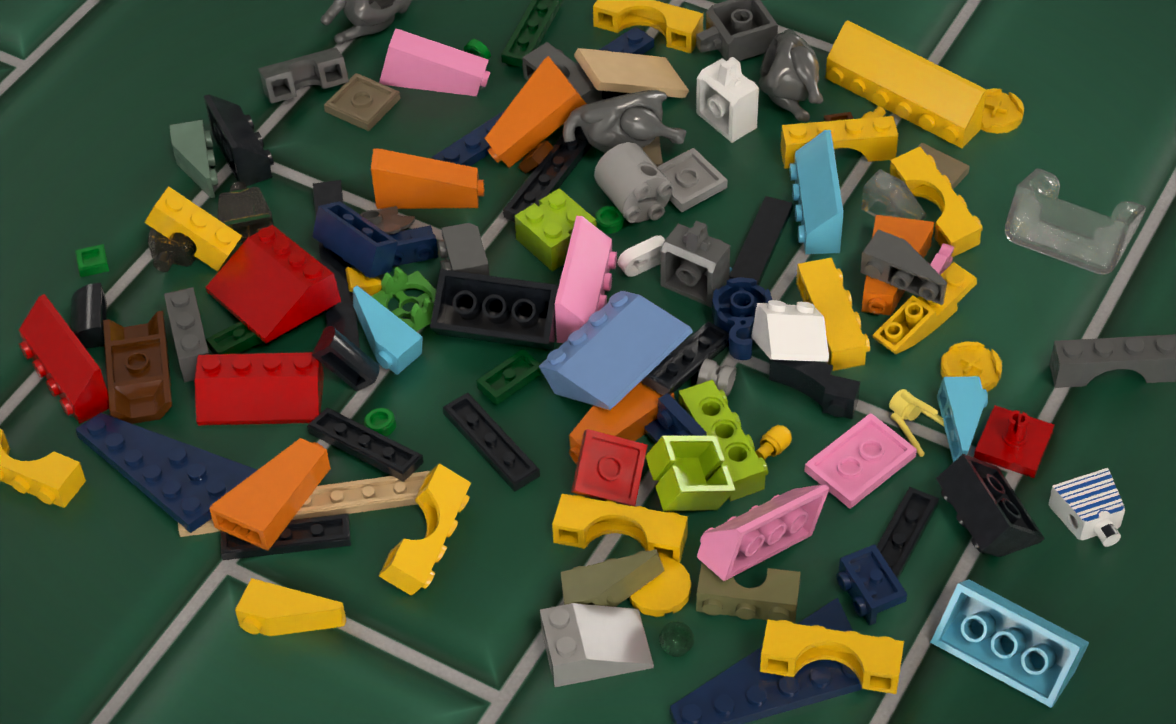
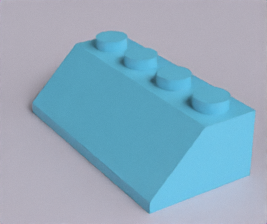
M824 130L795 151V162L789 165L790 181L795 180L796 183L792 184L793 201H798V204L795 205L796 222H801V225L798 226V242L804 243L805 255L840 253L843 225L842 199L831 130Z
M969 579L957 584L930 642L1050 708L1054 706L1074 675L1089 644L1088 641Z

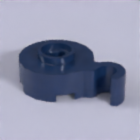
M744 277L727 280V285L719 290L716 288L713 294L712 318L714 324L729 333L728 350L730 355L737 360L744 361L752 358L751 335L757 303L768 304V301L772 300L769 289L765 290L757 285V280Z

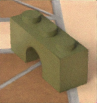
M701 562L696 612H704L713 616L719 614L738 616L746 620L753 618L775 621L787 620L795 623L801 572L768 568L766 580L762 585L755 588H745L735 581L734 576L723 581Z

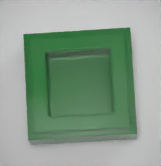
M104 244L75 250L80 277L109 271Z

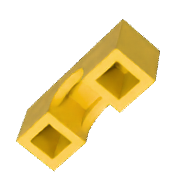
M169 186L144 222L168 239L173 233H182L191 238L197 247L194 256L217 272L242 237V235Z

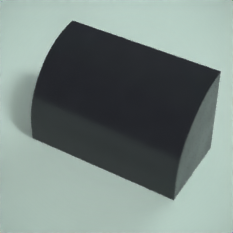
M93 283L81 287L72 296L71 330L86 349L104 347L103 320H107V301L102 284Z
M333 326L324 328L312 356L356 392L375 383L380 370L379 364Z

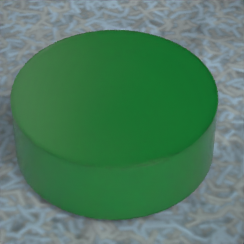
M471 39L464 46V52L488 60L491 57L486 45L477 39Z
M605 206L600 208L595 214L596 227L603 233H616L624 225V216L617 207Z
M376 408L365 416L364 425L384 436H388L395 430L396 420L391 410Z

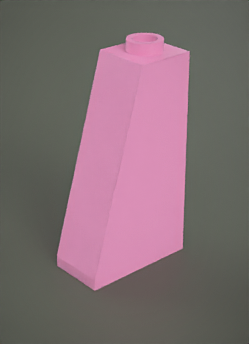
M395 28L379 83L388 86L477 96L480 86L486 87L490 72L486 71L488 59Z

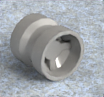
M705 359L698 374L697 384L713 379L718 390L722 389L726 396H728L734 385L736 367L729 365L722 367L717 365L716 361Z

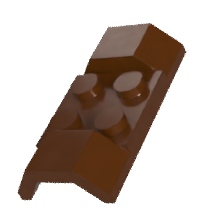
M157 311L148 323L123 327L109 319L103 320L110 415L131 424L160 420L172 406L168 345L163 311Z

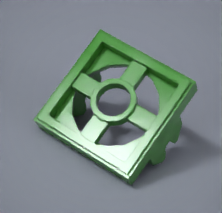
M399 267L395 268L393 277L388 272L385 273L381 282L382 290L372 295V297L387 309L388 302L391 298L395 297L399 301V308L391 312L416 332L431 324L436 289L418 270L408 276ZM415 288L423 290L425 293L418 297L407 296L404 291ZM406 303H415L411 312L402 309Z

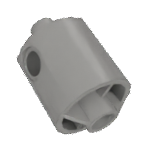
M626 142L613 147L601 157L595 167L594 178L596 183L628 222L639 223L649 219L658 220L663 216L665 212L664 207L671 198L674 186L636 143Z

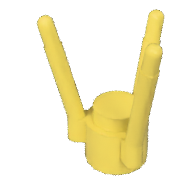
M902 389L890 400L889 408L894 411L891 419L899 425L911 445L917 449L918 455L923 457L924 451L904 420L913 421L920 413H923L943 427L944 421L938 415V410L917 399L906 389Z

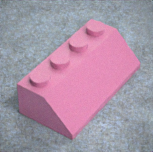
M576 215L555 300L557 343L567 341L572 332L579 330L593 313L599 311L607 304V295L604 294L605 291H610L612 284V273L609 272L610 269H615L617 252L612 251V239L583 216Z
M824 484L792 489L782 495L774 496L770 501L760 506H753L748 512L738 517H731L726 523L716 528H709L701 536V545L697 558L719 578L726 581L812 536L830 488Z

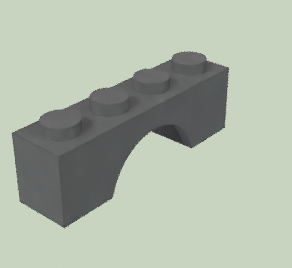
M1176 334L1054 341L1049 364L1055 388L1086 386L1096 376L1116 369L1136 371L1145 378L1146 383L1176 382Z

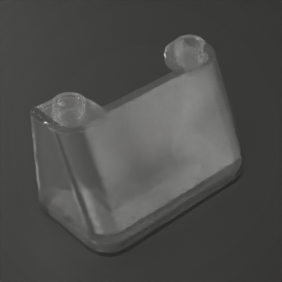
M1036 168L1017 185L1005 224L1006 237L1017 245L1097 274L1104 275L1112 272L1118 265L1142 221L1146 206L1131 201H1124L1115 207L1111 217L1058 199L1060 191L1058 178L1050 172Z

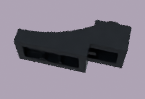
M770 360L769 380L790 386L808 395L823 407V413L831 414L835 417L853 419L859 400L860 381L832 375L833 365L821 362Z

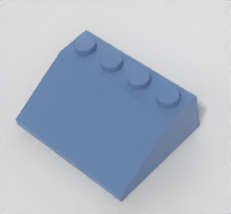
M620 291L612 295L604 307L593 313L579 330L572 332L568 340L558 349L550 352L547 359L539 365V368L554 394L611 410L693 331L690 326L643 296Z

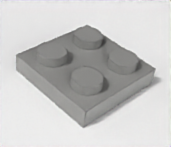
M694 148L658 166L674 186V191L669 200L681 212L727 188L728 180Z

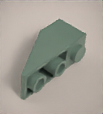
M203 120L169 125L176 164L210 198H214L213 186L219 184L216 168L211 169V166H216L213 149L208 150V147H213L211 131H205Z

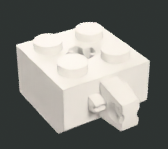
M734 57L729 58L728 61L721 58L702 69L697 77L696 113L733 143L757 128L759 87L755 82L742 74L741 64Z

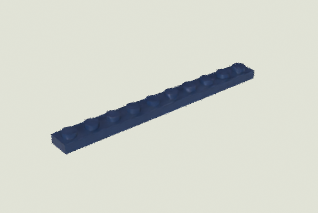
M635 26L599 50L642 55L654 47V39ZM505 110L434 155L432 159L472 166L489 155L487 150L491 146L485 140V137Z

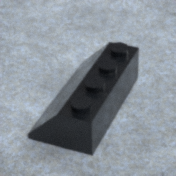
M440 269L430 328L437 335L553 351L556 337L555 300L559 285Z

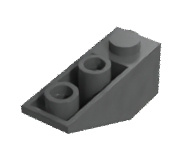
M878 229L862 252L860 273L943 305L947 282L906 240Z

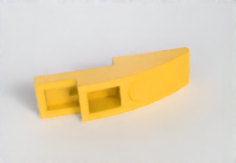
M953 262L940 275L947 282L943 305L926 300L920 296L917 298L912 295L873 334V338L894 354L903 352L916 345L940 327L958 310L957 303L977 285V278Z

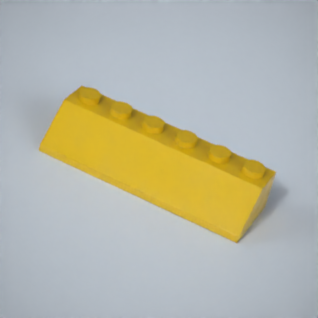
M848 20L844 23L827 57L826 79L960 148H963L981 130L987 89Z

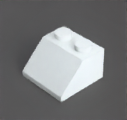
M770 300L768 304L757 303L751 337L770 359L828 362L829 352L824 316L815 308V305L809 302H797V305H787L778 300Z

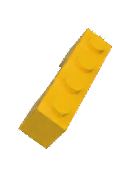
M597 0L593 5L594 27L619 33L631 26L653 27L665 36L666 47L692 53L697 42L696 35L703 31V13L656 0Z
M894 116L782 125L781 154L784 169H788L790 163L795 162V151L824 130H831L834 149H855L861 152L868 162L896 158L898 132Z
M920 146L890 160V178L904 197L917 196L926 198L935 203L941 210L942 215L936 221L934 236L940 247L943 243L954 246L955 248L951 256L955 257L980 245L983 227L979 218L975 215L972 216L967 209L961 195L957 196L952 189L950 180L946 175H942L939 172L931 155H927Z
M0 429V482L11 485L20 493H30L48 505L53 503L65 508L86 482L80 462L57 452H52L41 459L33 461L13 459L8 456L10 447L4 431Z
M440 463L426 475L415 498L426 518L427 531L425 538L420 540L402 539L390 551L379 577L411 596L421 587L426 589L435 575L432 568L435 563L441 560L447 549V546L443 545L445 539L453 534L458 525V521L455 520L456 515L465 508L470 496L466 495L471 482Z
M561 494L552 523L553 543L585 549L597 537L605 534L619 533L636 539L645 551L656 549L659 556L672 558L680 563L688 536V516L679 515L675 512L650 510L642 506L634 507L617 504L609 500H595L581 495Z
M768 619L761 652L760 672L795 677L798 671L810 662L834 660L848 666L857 675L862 689L897 694L904 641L894 640L887 636L874 637L862 635L855 631L843 632L826 629L819 625L806 626L794 624L787 620L775 621Z

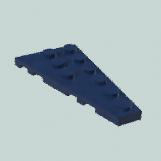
M103 413L97 414L76 428V433L80 440L190 533L212 519L209 508L214 502L257 471V469Z
M838 597L797 623L806 626L819 625L826 629L843 632L853 631ZM760 647L671 705L670 715L674 724H745L862 690L857 675L848 666L834 660L810 662L803 666L795 677L760 672L762 647Z

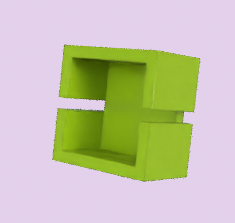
M560 188L539 200L540 206L534 203L514 216L516 240L552 272L565 263L576 215L583 216L596 226V219Z
M662 436L645 455L653 481L659 480L655 487L663 511L718 510L736 491L728 467L721 466L716 471L725 461L717 436Z

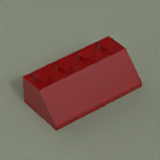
M45 294L39 296L19 328L23 341L19 343V347L26 359L32 358L34 360L32 364L40 378L44 376L47 378L46 384L54 397L60 396L61 399L59 401L68 416L73 414L79 424L109 409V397L100 367Z
M313 352L198 355L195 373L197 425L310 423L321 413L324 383L322 363L312 356Z

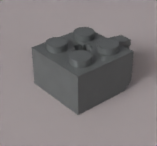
M727 0L714 4L707 10L706 30L696 35V46L700 52L718 49L726 61L731 57L740 61L765 53L774 37L778 34V24L761 0Z
M695 221L692 228L678 223L664 241L661 249V286L712 308L714 291L716 288L719 290L727 285V280H729L730 245L708 236L707 225Z
M464 223L442 228L443 240L438 241L441 258H445V260L440 261L441 269L489 275L488 261L478 226Z

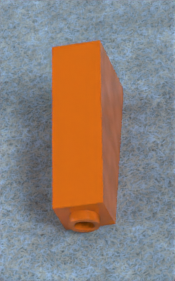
M549 56L542 61L485 137V140L491 146L487 151L497 163L502 160L510 168L562 126L574 109L587 104Z
M379 148L373 149L371 174L377 209L397 206L398 209L478 208L479 197H484V179L479 180L478 168Z
M876 215L873 236L879 229L902 238L924 258L931 247L934 222ZM866 275L861 312L891 316L905 290L898 289L893 285Z
M641 381L611 410L593 405L569 435V454L572 460L577 464L583 433L586 429L632 441L638 440L646 434L645 426L657 419L658 398L663 395L644 385Z
M301 438L211 505L209 509L214 527L268 551L331 469L327 449L316 442L311 443Z

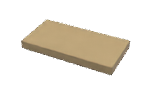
M577 48L574 54L575 59L596 90L622 93L659 90L665 92L667 97L686 98L689 89L666 57Z

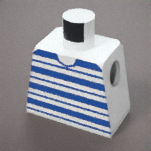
M1108 468L1052 486L1048 505L1077 539L1086 540L1098 536L1105 547L1112 546L1120 540L1121 535L1117 529L1122 524L1125 507Z

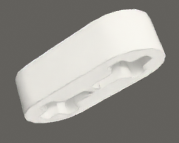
M657 235L628 248L619 256L618 266L628 277H633L661 264V249L665 239Z

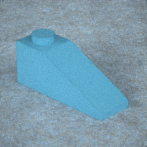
M358 285L353 288V307L377 362L383 368H389L398 375L422 354L423 337Z
M979 376L943 377L937 394L953 462L962 454H968L983 408L988 404V393L986 389L982 388Z

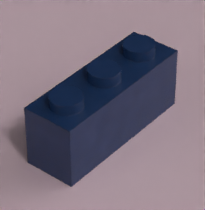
M341 201L318 206L313 238L369 278L392 271L398 244L397 240Z

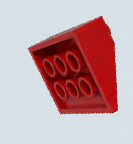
M274 225L262 228L256 234L248 237L205 287L208 294L265 343L272 341L341 302L334 273Z

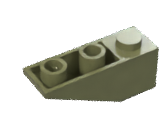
M657 550L640 551L634 555L618 559L611 558L601 563L577 566L571 570L561 572L564 605L576 603L610 607L618 606L664 572V566Z

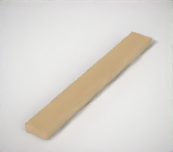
M430 471L413 473L404 482L393 476L317 486L292 520L418 505L415 498L426 475ZM212 519L192 533L178 523L180 537L221 532L214 527Z

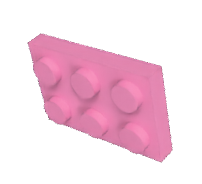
M870 413L805 463L804 472L820 485H827L830 488L829 492L851 509L914 459L917 449Z

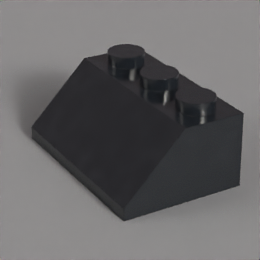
M210 94L205 95L204 100L212 136L240 188L272 178L270 166L274 165L272 155L269 149H263L264 143L260 133H254V124L250 115H244L241 107L237 104Z
M962 454L936 478L942 488L941 494L943 498L953 505L957 512V520L963 527L968 529L973 537L971 539L972 544L982 554L987 553L1002 557L1041 543L1045 539L997 466Z

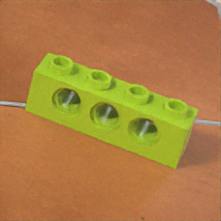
M713 379L678 391L679 405L707 432V436H717L725 461L716 471L721 466H727L736 490L729 497L730 502L764 490L765 478L768 475L767 464L762 457L758 458L755 453L751 436L749 434L745 435L741 429L738 414L731 412L728 407L725 392L722 389L718 390Z

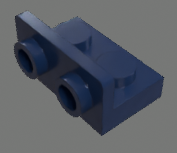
M431 225L404 230L390 235L398 241L392 267L439 257L437 239L435 234H433Z
M669 393L658 398L657 419L645 426V433L655 444L662 436H707V432Z
M875 544L840 558L839 571L836 574L837 582L844 592L847 591L849 593L855 612L859 617L863 616L869 626L876 623L877 613L907 601V592Z

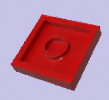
M994 405L975 449L974 458L1035 478L1053 434L1055 424L1030 417L1025 412L1021 414L1018 410L1011 411Z
M586 429L583 433L571 493L635 507L647 444Z

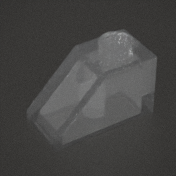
M879 169L864 185L861 210L875 217L876 215L924 220L926 213L901 179Z

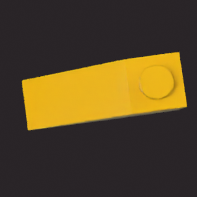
M251 578L235 609L240 628L254 635L260 633L267 636H277L343 627L347 621L342 602Z

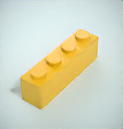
M832 257L797 264L796 285L803 302L812 303L824 316L829 352L827 364L833 365V371L865 365L866 352L870 351V342L867 334H862L859 313L854 312L852 309L850 291L845 290L843 287L841 269H836Z

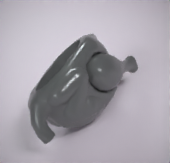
M334 0L333 4L322 15L320 21L323 25H329L343 9L348 20L355 25L335 35V42L343 44L356 37L375 34L385 30L393 23L396 13H405L412 0Z
M787 29L777 34L764 54L759 73V87L764 93L768 94L769 98L776 105L790 111L798 121L807 122L810 119V114L799 105V101H805L808 98L812 104H821L823 102V96L817 86L819 82L818 59L811 46L793 30Z
M646 90L585 104L574 109L564 122L563 138L564 142L576 140L574 131L576 127L580 126L588 143L599 151L606 153L613 147L626 142L636 143L643 148L659 136L668 138L672 143L683 144L686 130L665 126L662 123V102L667 99L666 93L659 90Z

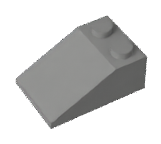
M576 603L540 609L541 631L554 687L654 668L639 609Z

